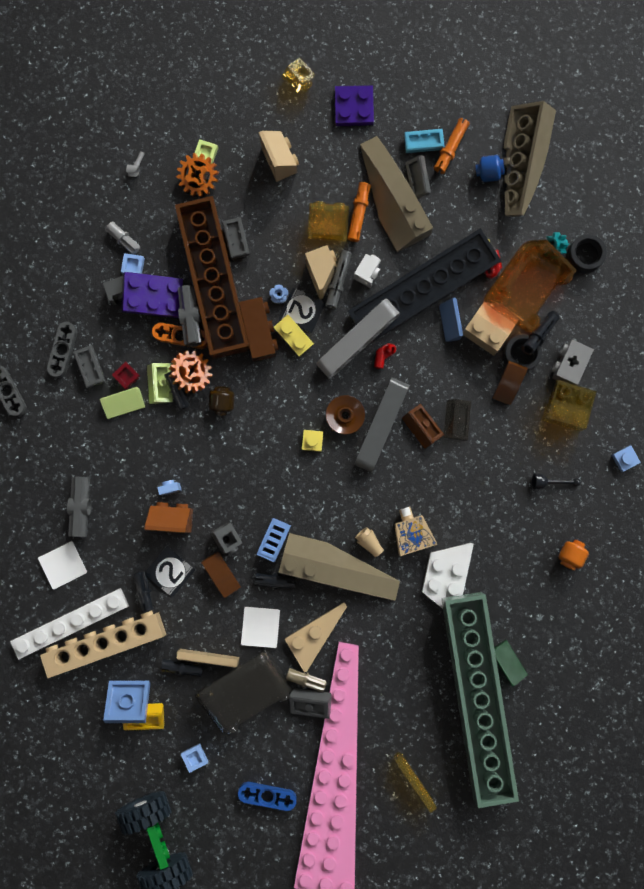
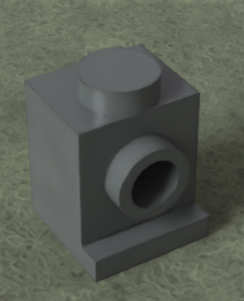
M123 276L104 282L103 285L109 302L113 306L117 305V300L122 301Z
M231 522L225 523L209 533L222 554L228 553L230 555L239 549L238 546L242 544ZM224 536L228 538V542L226 544L222 540Z

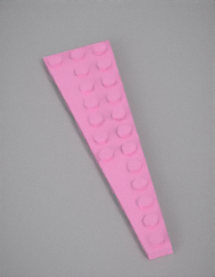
M338 643L329 692L332 695L330 718L324 719L294 888L355 889L359 646L355 644Z

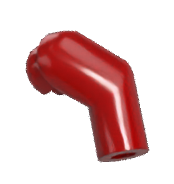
M502 263L486 271L485 275L488 278L496 277L502 269Z
M387 343L377 349L374 368H384L385 359L396 353L397 348L394 344Z

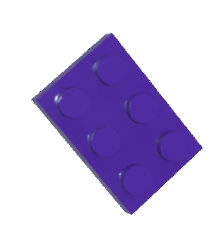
M124 272L122 312L179 318L178 288L183 286V279Z

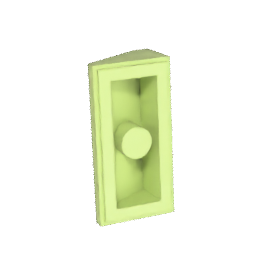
M151 363L147 366L150 404L173 402L172 393H169L171 390L164 377V374L171 372L169 370L170 364Z
M138 387L100 399L107 419L145 408L141 391Z

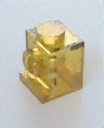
M299 57L287 66L282 78L284 80L287 79L297 92L302 89L305 92L313 85L311 81L316 74Z

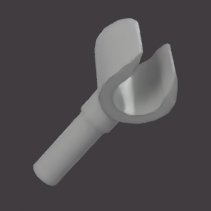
M143 152L139 153L134 165H127L126 172L128 176H139V166L144 156Z

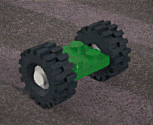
M153 792L120 807L121 809H118L115 815L121 833L129 835L134 832H140L142 829H147L157 858L156 862L148 864L147 867L142 868V871L137 873L136 877L140 889H178L180 885L186 884V881H189L193 876L185 852L169 855L165 841L160 842L163 835L158 822L163 821L164 818H167L172 813L165 792Z

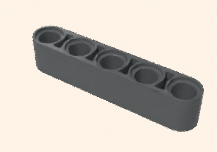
M391 378L354 463L355 466L371 473L373 472L408 391L409 384Z

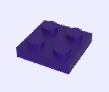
M373 85L335 86L336 126L374 125Z

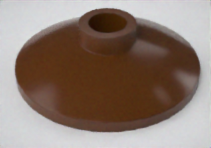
M349 395L338 396L329 403L326 410V420L330 428L335 432L351 434L359 430L363 425L365 410L357 398ZM347 412L349 414V418L343 419L341 416L342 413Z

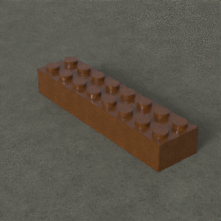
M213 196L176 204V213L210 356L212 359L250 351Z

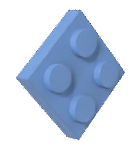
M109 681L103 721L105 723H146L150 682Z

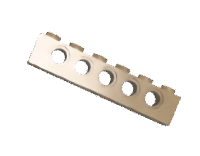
M153 611L141 614L142 618L135 621L133 617L122 621L123 625L116 628L114 624L104 627V632L96 634V631L85 634V639L77 641V638L65 641L66 646L58 648V645L46 648V653L41 654L40 657L47 678L164 637L166 632L159 612L153 614ZM139 624L144 625L146 628V632L143 635L137 631ZM119 631H124L126 633V641H121L119 639ZM100 638L107 640L106 648L100 646ZM81 645H86V646H87V648H88V654H87V655H84V654L81 652V650H80ZM63 651L69 655L68 662L62 659Z

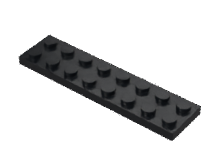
M480 228L348 310V313L355 325H357L385 299H388L399 311L400 315L369 343L371 344L498 265L502 260Z

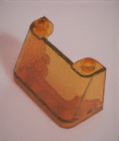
M548 240L527 241L518 249L488 291L484 302L524 331L533 332L540 325V317L537 315L539 309L556 285H566L572 280L576 269Z

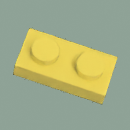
M289 315L285 316L273 327L299 357L314 345Z

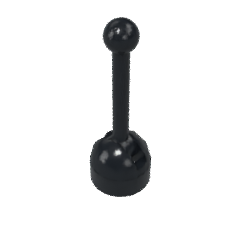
M534 473L532 476L533 489H543L547 484H573L574 486H579L581 483L577 478L574 480H548L544 474Z

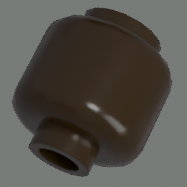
M216 386L214 390L209 392V409L215 411V415L224 416L227 415V412L234 409L235 395L230 390V387Z

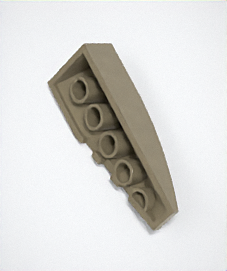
M545 101L511 106L504 140V149L506 150L504 165L507 167V175H505V183L507 184L505 216L507 217L524 216L545 164L556 110Z
M376 136L360 144L378 218L396 252L430 236L433 226L404 175L380 139Z
M289 533L279 573L394 601L396 600L400 583L399 580L327 542Z

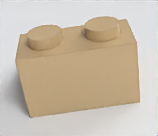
M260 131L261 149L276 182L296 174L299 162L296 155L291 154L289 150L291 144L288 137L284 138L281 131Z
M328 245L305 253L306 266L319 299L324 298L334 276V268L337 267L335 253L333 250H329Z
M484 302L463 331V335L494 356L516 323Z

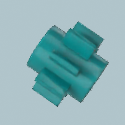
M553 232V236H547L544 244L547 251L546 254H552L553 257H560V254H566V249L569 245L566 239L567 236L560 235V232Z

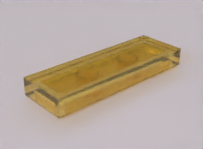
M398 752L395 754L394 759L429 812L431 813L436 810L434 800L402 753Z

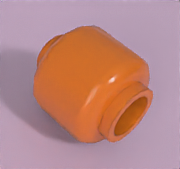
M575 539L573 542H565L558 556L561 560L560 564L574 571L576 568H582L589 555V552L584 548L585 544Z

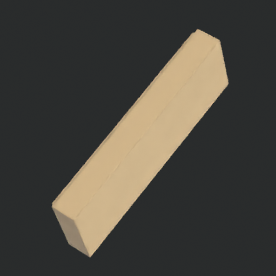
M186 649L177 651L178 660L234 668L238 666L240 658Z

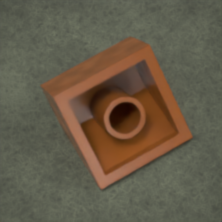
M156 502V506H150L145 530L191 533L193 509L188 508V504H176V507H168V503Z

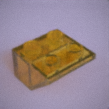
M322 201L310 203L308 238L347 241L349 206H345L344 203H334V205Z
M557 380L547 402L542 421L579 432L585 430L597 391Z

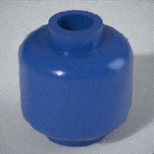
M498 155L481 157L480 164H476V175L481 176L483 182L500 180L501 175H504V160L500 159Z

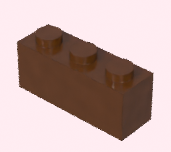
M262 297L239 302L253 361L276 357L275 351L279 349L276 339L272 340L271 336L274 328L272 320L268 321L266 315L270 313L268 303H263Z

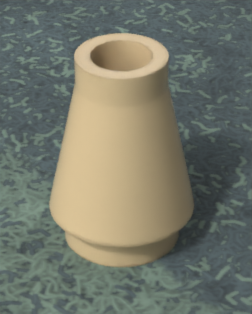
M368 527L356 535L357 543L374 557L379 556L384 551L373 530H369Z

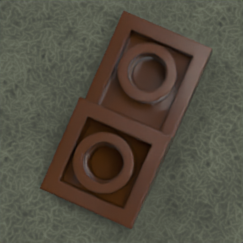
M509 361L493 394V399L511 405L528 368Z
M218 551L201 562L224 598L241 588Z

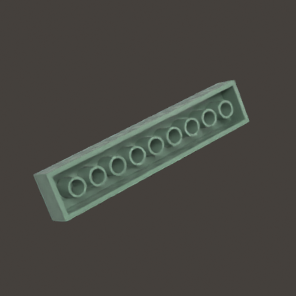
M477 592L441 598L473 800L478 808L519 802L486 594Z

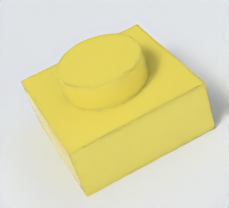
M304 430L302 450L322 452L323 432Z

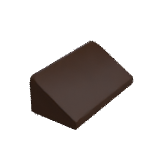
M421 404L402 417V420L424 448H427L444 435Z

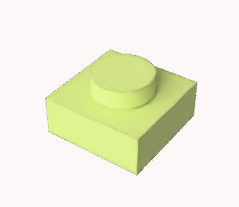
M199 139L195 153L198 155V158L201 153L205 155V159L210 157L212 159L210 164H212L218 150V145Z

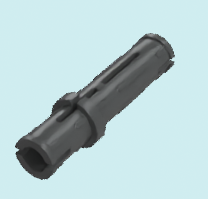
M346 250L340 251L332 284L328 287L330 291L325 306L330 309H337L340 295L344 291L343 284L352 257V253ZM342 264H344L341 277H339ZM338 283V287H337V290H336V294H335V296H334V291H335V288H336V284Z

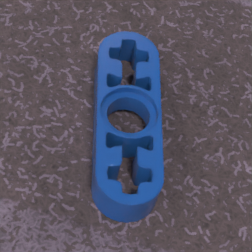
M244 782L238 791V797L243 803L284 811L292 810L297 800L296 794L290 789L253 782ZM246 788H250L251 793H256L257 789H260L258 794V800L255 799V794H250L249 797H245V793L242 791H245ZM264 791H270L273 794L271 801L266 802L262 799ZM277 793H280L279 798L283 799L286 798V795H289L290 800H293V802L291 801L289 805H286L284 800L279 799L278 803H275Z

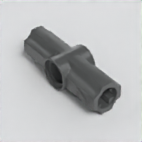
M184 285L178 288L179 320L183 329L184 345L195 347L202 344L199 306H197L194 286Z
M72 477L71 498L68 499L67 513L70 515L68 536L87 537L88 516L91 513V499L89 498L90 477Z

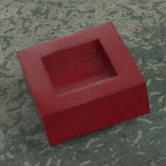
M127 362L122 364L112 374L126 390L141 377Z

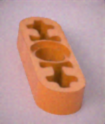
M166 323L154 325L152 334L156 340L185 346L184 340L178 341L175 338L178 331H183L182 326ZM164 328L165 332L171 333L172 339H169L170 336L168 334H162V337H160L157 331H161ZM200 330L203 339L205 340L202 341L201 345L192 348L203 349L208 345L206 335L203 330Z

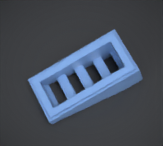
M273 518L256 555L276 562L291 525ZM274 525L285 529L284 533L273 529ZM271 532L281 536V539L278 540L271 537ZM270 540L272 542H275L278 544V546L274 547L270 544H267V541ZM264 548L275 551L274 555L263 551Z

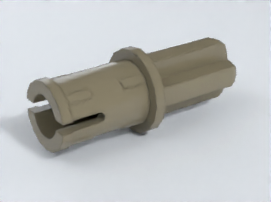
M289 668L286 681L302 685V688L308 687L320 692L325 690V680L311 676L309 672L306 674Z

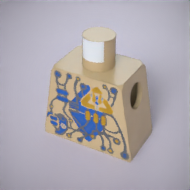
M410 507L399 510L402 522L394 524L399 556L437 545L422 515L413 517Z

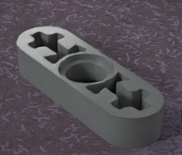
M63 322L59 325L49 358L47 370L55 378H62L66 375L76 341L77 328L70 322ZM69 327V329L72 332L68 333L66 337V334L63 331L64 329L67 330ZM66 337V339L70 342L67 343L66 341H62L61 338L65 340ZM61 345L67 346V352L64 355H59L57 352L58 347ZM58 357L59 359H65V360H64V362H62L61 360H60V362H59V361H58L57 359H55V358ZM59 363V366L62 369L61 371H57L56 373V371L53 370V367H57Z
M0 365V371H2L0 376L4 380V382L0 380V399L10 415L20 417L25 414L27 406L8 370ZM8 385L11 386L12 393L9 396H4L3 388ZM13 399L16 404L20 405L18 407L19 411L17 412L12 410L15 406L13 402H7V400Z

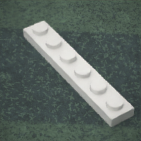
M120 588L10 642L19 660L125 609L129 605Z

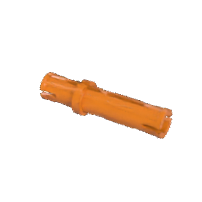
M463 118L458 119L445 148L441 149L440 157L434 166L436 172L439 173L441 169L440 174H444L450 161L454 159L455 151L470 125L466 119L463 123Z
M359 182L357 195L353 201L354 210L347 240L352 242H359L365 210L369 204L368 195L371 185L366 182Z

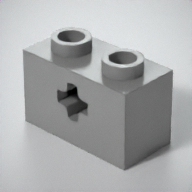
M571 340L567 344L564 343L559 353L562 356L559 361L555 362L552 368V372H554L552 378L572 388L577 386L594 349L575 340ZM570 359L572 360V365H573L572 367L569 366V365H570V362H569Z

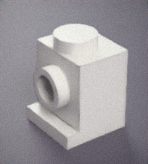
M365 254L354 273V279L371 288L373 279L380 272L378 267L381 260L375 255L369 256Z

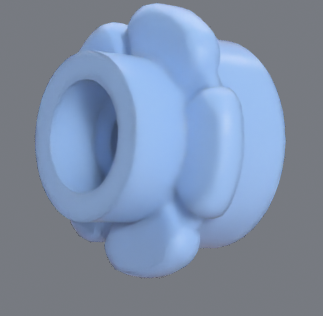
M275 285L269 291L271 301L274 303H284L287 300L288 290L283 288L282 285Z

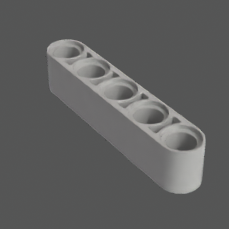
M388 299L383 300L322 356L316 365L329 379L332 378L400 315L399 311Z

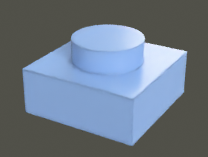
M124 253L121 273L133 272L142 274L145 258L139 255Z
M631 445L612 454L621 472L641 463Z
M174 480L162 482L163 486L157 487L161 496L182 491L180 483H174Z
M200 743L181 753L189 773L209 762Z

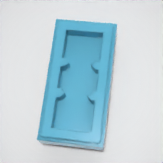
M443 129L404 132L406 153L435 151L445 147Z

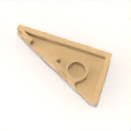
M345 602L285 638L286 643L304 673L308 671L347 608Z

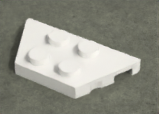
M473 543L431 552L429 555L422 592L442 609L441 598L463 595Z

